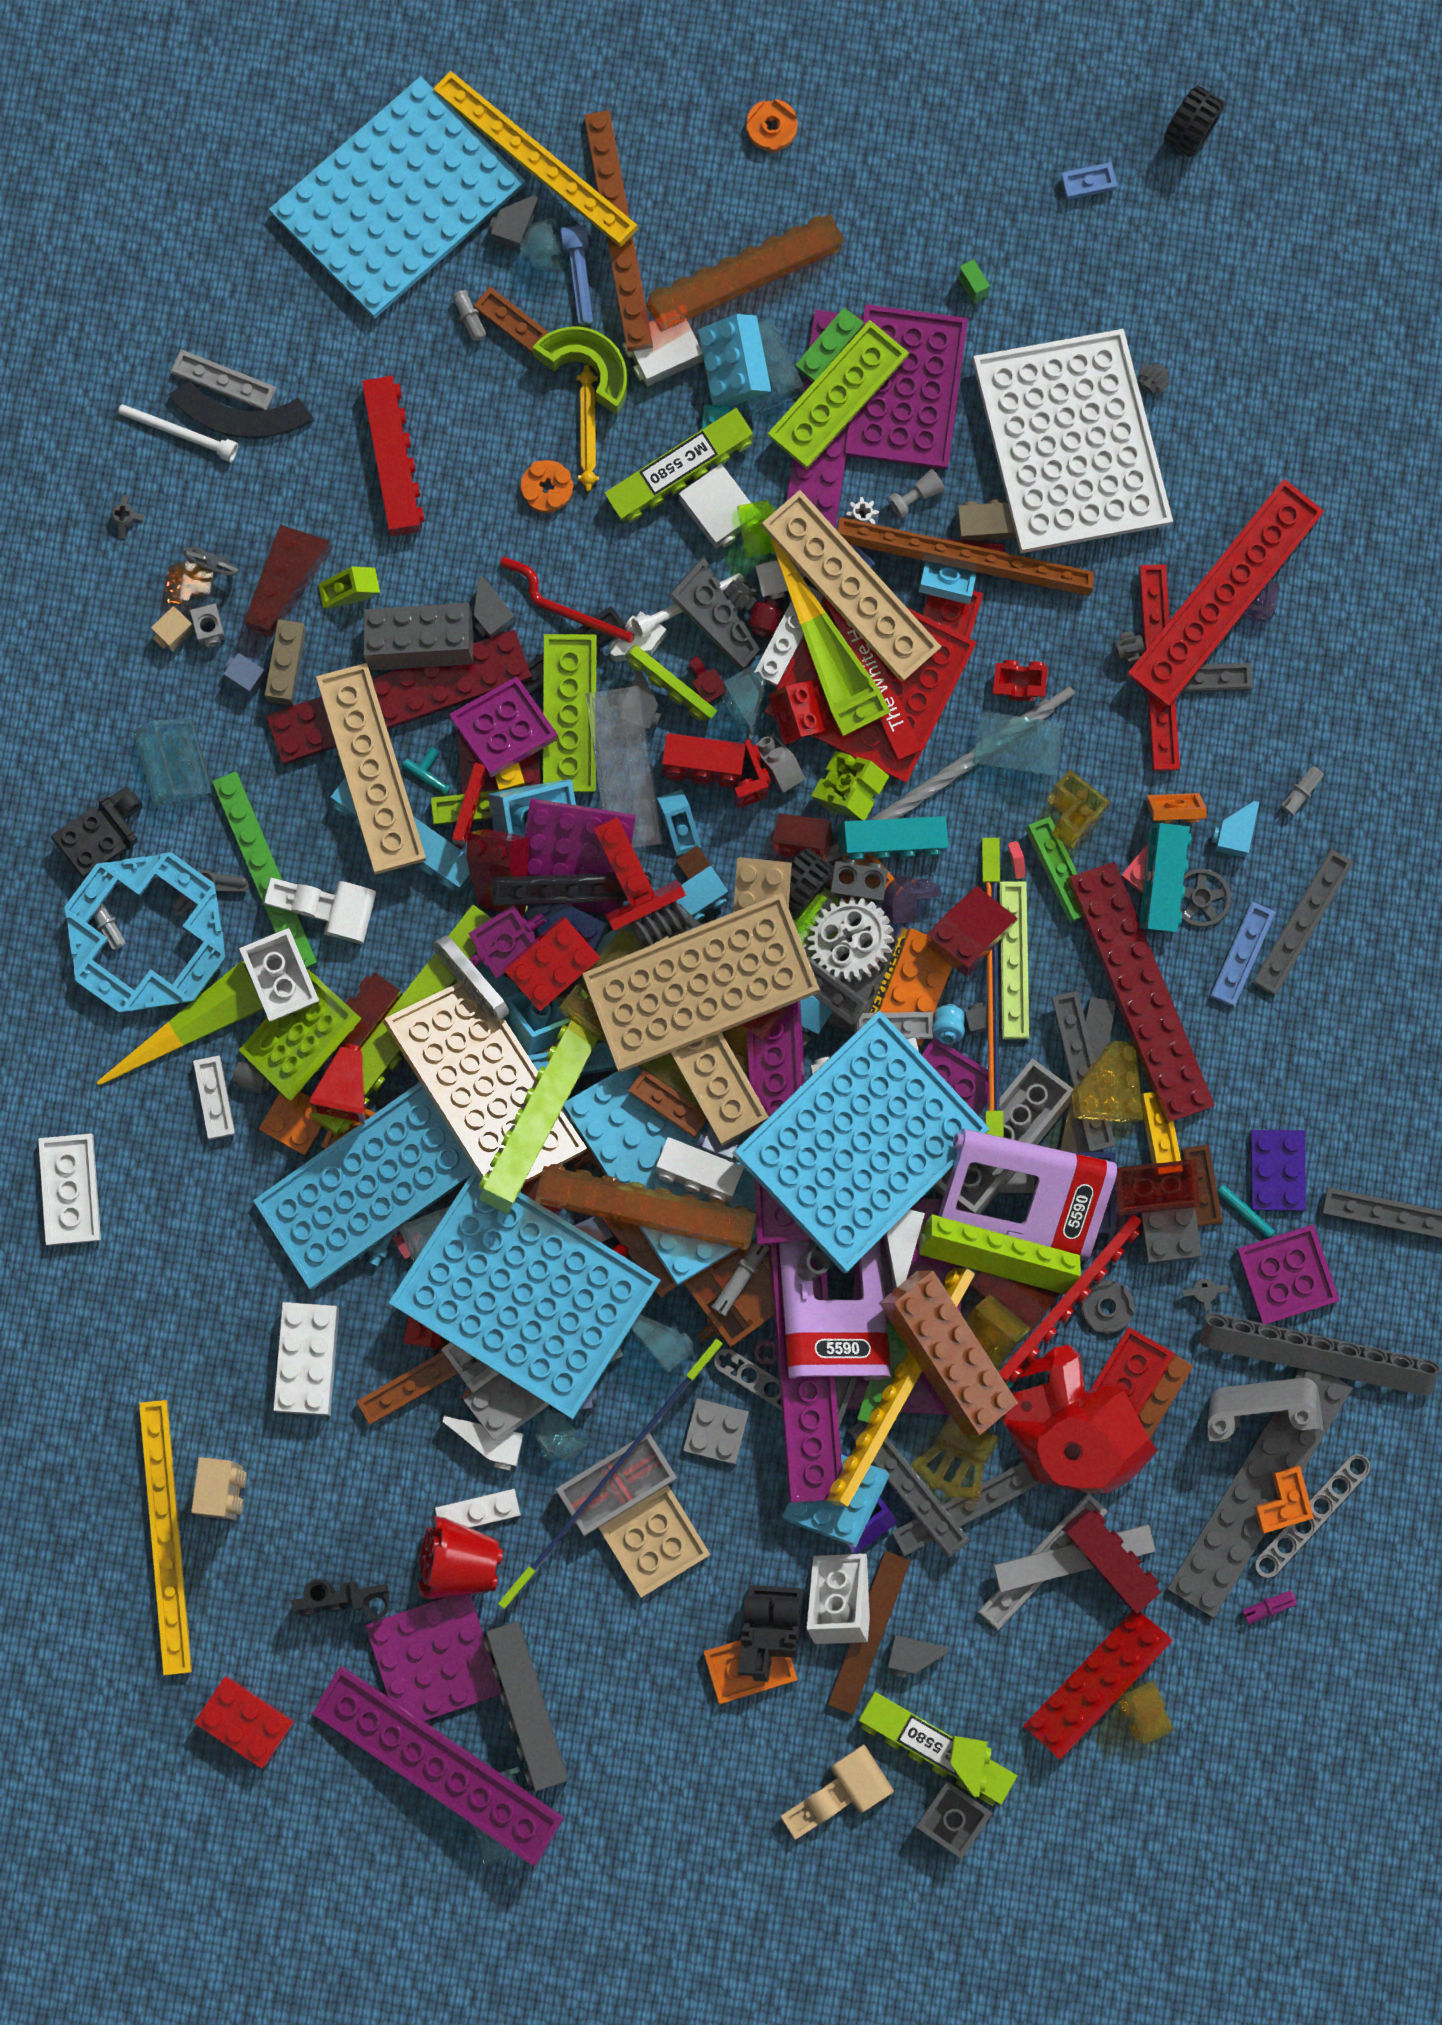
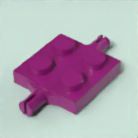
M515 905L511 906L468 933L475 943L477 954L469 958V960L475 967L484 963L491 969L495 978L499 979L506 974L502 968L535 940L534 930L546 924V920L542 919L544 917L540 913L530 921H527L521 916Z

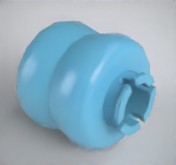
M953 1004L937 1008L933 1014V1036L943 1044H953L960 1041L965 1033L964 1024L966 1016L964 1011Z

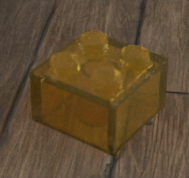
M990 1294L972 1310L965 1320L997 1371L1006 1365L1031 1330Z

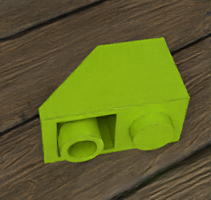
M953 1736L949 1764L970 1794L979 1797L980 1791L985 1792L987 1775H983L984 1764H989L991 1748L987 1747V1741Z

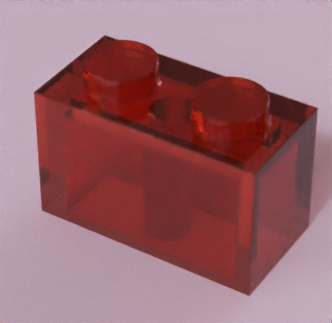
M778 813L772 844L775 853L784 857L797 856L801 851L810 848L821 858L827 860L833 829L830 820Z

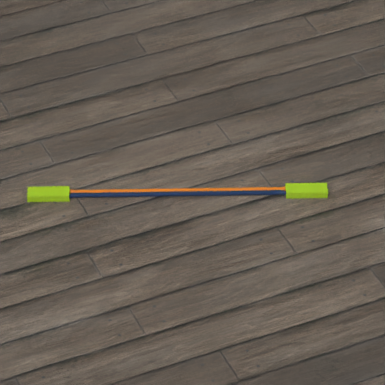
M982 838L983 884L986 885V893L996 901L997 884H1000L999 838ZM996 944L987 954L989 1109L986 1111V1125L990 1129L986 1134L1004 1137L1003 1111L1000 1110L998 945Z
M716 1338L688 1372L686 1379L537 1560L524 1571L498 1603L504 1609L507 1608L569 1528L691 1381L693 1382L723 1345L722 1342Z

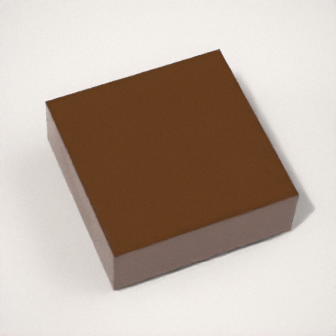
M698 845L676 860L688 879L712 866Z

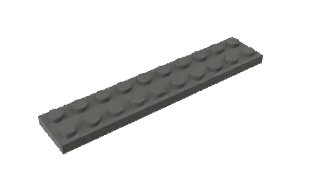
M1299 1369L1294 1379L1308 1378L1314 1381L1318 1387L1324 1431L1309 1432V1430H1299L1291 1424L1288 1410L1273 1412L1168 1585L1167 1590L1211 1618L1216 1616L1265 1534L1260 1533L1254 1506L1278 1499L1272 1472L1295 1465L1300 1466L1303 1472L1353 1389L1335 1376Z

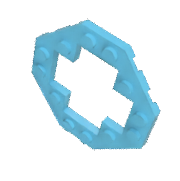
M172 852L124 859L116 862L98 863L65 905L75 980L119 1013L195 1001L226 959L215 884ZM157 875L198 905L183 924V927L202 940L203 943L173 984L150 969L138 987L133 990L93 961L108 941V938L90 926L88 922L118 881L141 896Z

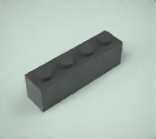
M893 933L888 935L894 939V942L887 944L892 952L883 954L887 962L879 961L877 963L880 967L879 971L871 968V977L867 976L864 972L862 973L861 981H858L855 975L850 983L846 981L844 976L841 979L845 985L869 1002L863 1013H870L899 941ZM873 940L866 941L863 948L869 947ZM832 1011L826 1021L829 1027L853 1036L854 1025H850Z

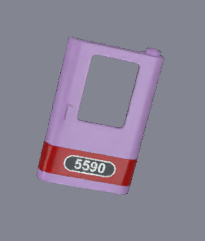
M962 1129L960 1133L955 1134L953 1148L956 1149L957 1156L938 1216L1080 1255V1261L1083 1262L1089 1260L1116 1179L1117 1165L1115 1162L968 1129ZM977 1162L1038 1176L1032 1201L1023 1223H1015L956 1209L970 1163Z
M880 1239L859 1259L861 1300L815 1299L812 1281L802 1279L797 1272L798 1262L810 1242L779 1244L789 1378L864 1376L865 1380L891 1378L887 1318L879 1304L885 1298Z

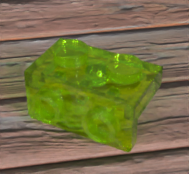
M769 500L737 506L746 557L775 552L771 537L760 526L762 522L775 512L773 504L770 505Z

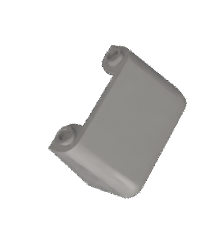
M1298 1378L1216 1389L1210 1397L1208 1416L1209 1441L1214 1443L1230 1442L1229 1437L1233 1435L1235 1428L1241 1427V1415L1288 1410L1290 1422L1295 1428L1309 1430V1432L1324 1431L1317 1385L1308 1378Z

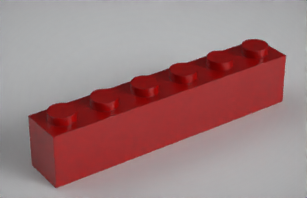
M393 375L363 380V390L390 536L421 532L420 523H424L425 519L422 507L417 508L415 499L420 498L418 482L413 483L411 473H416L413 457L408 458L407 449L411 448L409 432L403 433L402 424L407 423L405 410L398 406L397 399H402L400 383L394 384Z

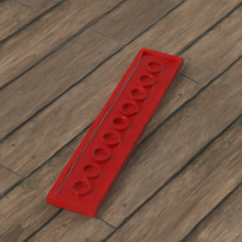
M1283 479L1126 676L1167 708L1323 514L1324 510L1287 480Z

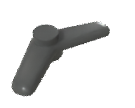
M207 870L199 872L215 884L216 891L244 892L249 889L248 881L244 877L214 873ZM181 893L173 903L172 908L174 913L180 916L195 902Z

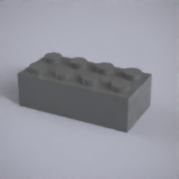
M469 603L365 609L364 658L369 671L473 664L474 618Z

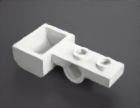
M269 878L263 904L326 921L324 935L362 945L364 944L376 891L339 881L336 883L333 895L322 892L320 889L312 886L297 885Z

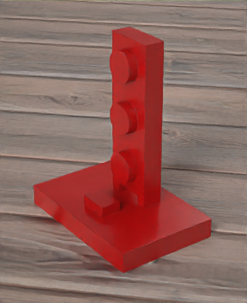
M617 816L593 828L629 901L628 904L605 914L614 931L686 896L678 880L653 891ZM645 892H648L647 894H645V895H643V896H641V897H639V898H637V899H635V900L633 899V898H635V897H637V896H639V895H641V894H643V893H645Z

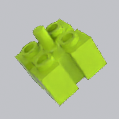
M835 751L826 768L829 771L826 779L820 778L811 797L830 812L840 815L845 813L850 818L860 821L866 820L875 804V800L872 797L874 794H880L889 775L870 760L859 757L854 759L849 754Z

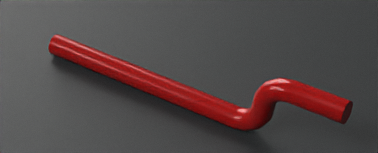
M505 556L500 560L501 567L522 574L527 578L530 599L538 607L625 642L632 643L634 640V633L543 598L538 591L539 580L537 574L532 568Z

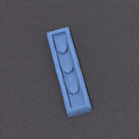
M1253 901L1250 903L1209 998L1231 1008L1235 1007L1274 918L1275 911Z

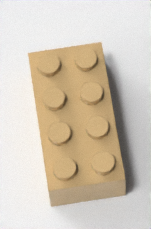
M199 1457L191 1513L203 1517L236 1520L237 1515H241L243 1509V1499L239 1498L240 1488H245L247 1472H244L243 1466L233 1461Z

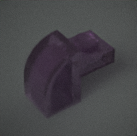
M906 875L895 878L885 889L882 904L883 916H887L892 924L917 921V899L941 896L940 885L932 883L930 879L915 880V878Z

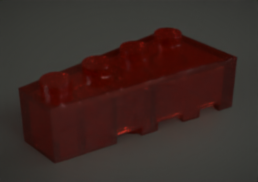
M279 525L244 620L247 629L273 637L277 629L278 619H285L296 599L305 590L304 588L311 577L320 568L319 566L324 558L331 552L330 541Z

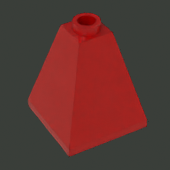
M345 1044V1047H340L310 1098L309 1103L312 1113L365 1124L363 1054L360 1051V1046Z

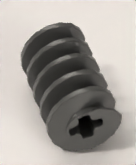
M676 901L670 903V909L666 906L660 908V914L657 911L650 913L651 919L645 915L641 917V923L637 920L631 922L633 933L642 949H644L645 942L649 946L654 944L653 938L655 937L659 941L662 940L664 933L670 938L673 937L672 929L674 928L680 934L683 933L682 924L687 925L690 929L692 928L686 911Z

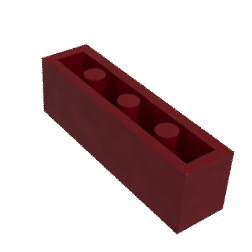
M1084 1508L1061 1530L1132 1612L1138 1614L1161 1593L1156 1587L1159 1583L1158 1580L1149 1571L1144 1573L1138 1566L1141 1563L1140 1559L1131 1550L1128 1553L1121 1546L1124 1543L1122 1538L1114 1530L1111 1532L1107 1530L1103 1525L1106 1523V1520L1097 1510L1092 1512Z

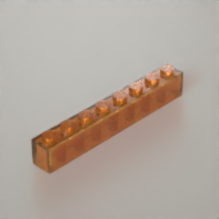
M831 214L824 217L818 215L809 220L808 224L802 227L794 226L778 238L777 236L769 237L762 245L756 248L754 246L747 247L740 255L734 258L731 256L725 257L718 262V265L712 268L708 266L703 267L690 278L681 277L668 288L660 287L650 293L646 307L660 332H663L840 251L845 239Z
M558 1164L543 1165L535 1203L748 1251L757 1214L752 1213L750 1208L744 1206L730 1208L717 1200H709V1202L699 1201L697 1196L691 1194L677 1196L664 1188L651 1190L646 1189L645 1185L638 1182L624 1184L611 1176L598 1178L591 1176L592 1173L585 1170L572 1172L565 1170L564 1166Z

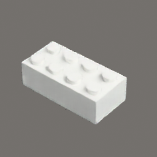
M283 1302L274 1400L275 1412L331 1416L339 1308L337 1306Z

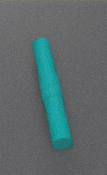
M1224 1184L1218 1189L1217 1193L1267 1239L1272 1236L1275 1230L1263 1221L1247 1204L1242 1202Z

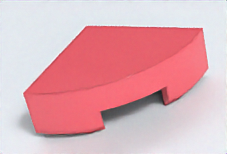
M1017 841L1008 843V849L1016 879L1024 878L1026 871L1023 853Z

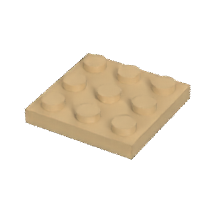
M668 1485L599 1527V1530L641 1598L711 1555Z

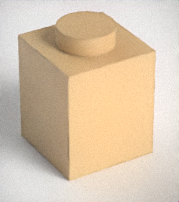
M174 606L151 627L155 635L152 637L153 640L162 649L167 646L172 652L195 631L192 623Z

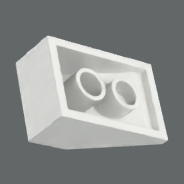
M289 928L239 948L269 1022L320 1002Z
M911 1209L884 1234L894 1290L907 1279L925 1215Z
M867 1555L813 1556L807 1631L815 1644L868 1642L870 1614Z

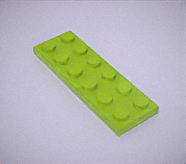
M869 320L768 432V437L803 467L808 469L909 356V352Z
M544 634L543 714L558 734V740L543 748V783L570 779L573 783L574 793H596L597 635Z

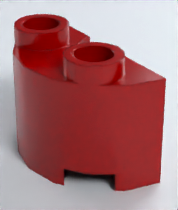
M1004 660L1003 663H996L993 694L995 696L1006 695L1009 696V700L1030 702L1034 701V697L1045 698L1048 666H1044L1043 662L1031 661L1029 666H1018L1019 662L1015 660Z

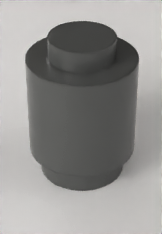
M247 1061L237 1064L232 1081L238 1083V1087L261 1095L265 1091L271 1090L273 1084L252 1063Z

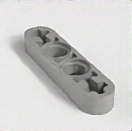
M444 935L433 943L434 951L439 959L491 1020L498 1022L509 1014L508 1007L503 999L450 937Z
M722 1349L717 1352L714 1358V1365L720 1373L782 1411L781 1405L776 1403L781 1398L779 1379L733 1350ZM729 1354L732 1356L731 1362L735 1365H738L739 1360L744 1363L738 1369L737 1376L731 1374L734 1371L732 1367L727 1365L725 1368H722L720 1366V1356L726 1357ZM746 1368L754 1369L757 1374L756 1380L752 1383H746L741 1378V1373ZM769 1382L776 1383L779 1386V1394L774 1398L767 1397L764 1393V1386Z

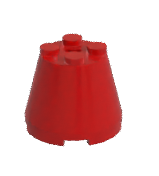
M432 1516L431 1522H433L432 1528L426 1527L419 1559V1567H421L420 1576L423 1577V1582L419 1581L418 1583L419 1596L421 1598L436 1599L495 1591L498 1582V1576L495 1575L496 1565H501L503 1558V1549L499 1548V1542L493 1537L448 1518Z

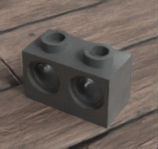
M841 859V862L835 861L830 897L843 898L845 900H850L851 897H854L857 902L864 898L867 903L872 901L876 905H882L888 869H883V865L877 863H867V866L857 865V861L850 859ZM843 873H849L854 881L851 884H843L840 882L839 876ZM869 877H874L878 879L880 885L875 889L867 887L865 880Z

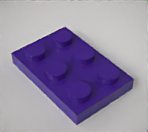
M1251 1130V1209L1253 1211H1305V1130Z

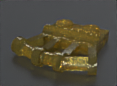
M949 1415L939 1437L936 1438L934 1446L917 1458L910 1466L929 1484V1488L933 1490L939 1489L945 1492V1496L951 1499L953 1497L972 1498V1501H980L983 1470L999 1438L987 1431L983 1432L980 1436L964 1435L953 1417ZM943 1450L946 1453L934 1474L926 1464ZM955 1456L963 1461L952 1482L949 1483L943 1480V1477ZM970 1465H974L973 1487H961L960 1485Z

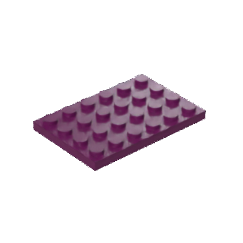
M865 304L864 326L871 320L908 351L909 356L849 422L845 454L849 457L948 470L968 318Z

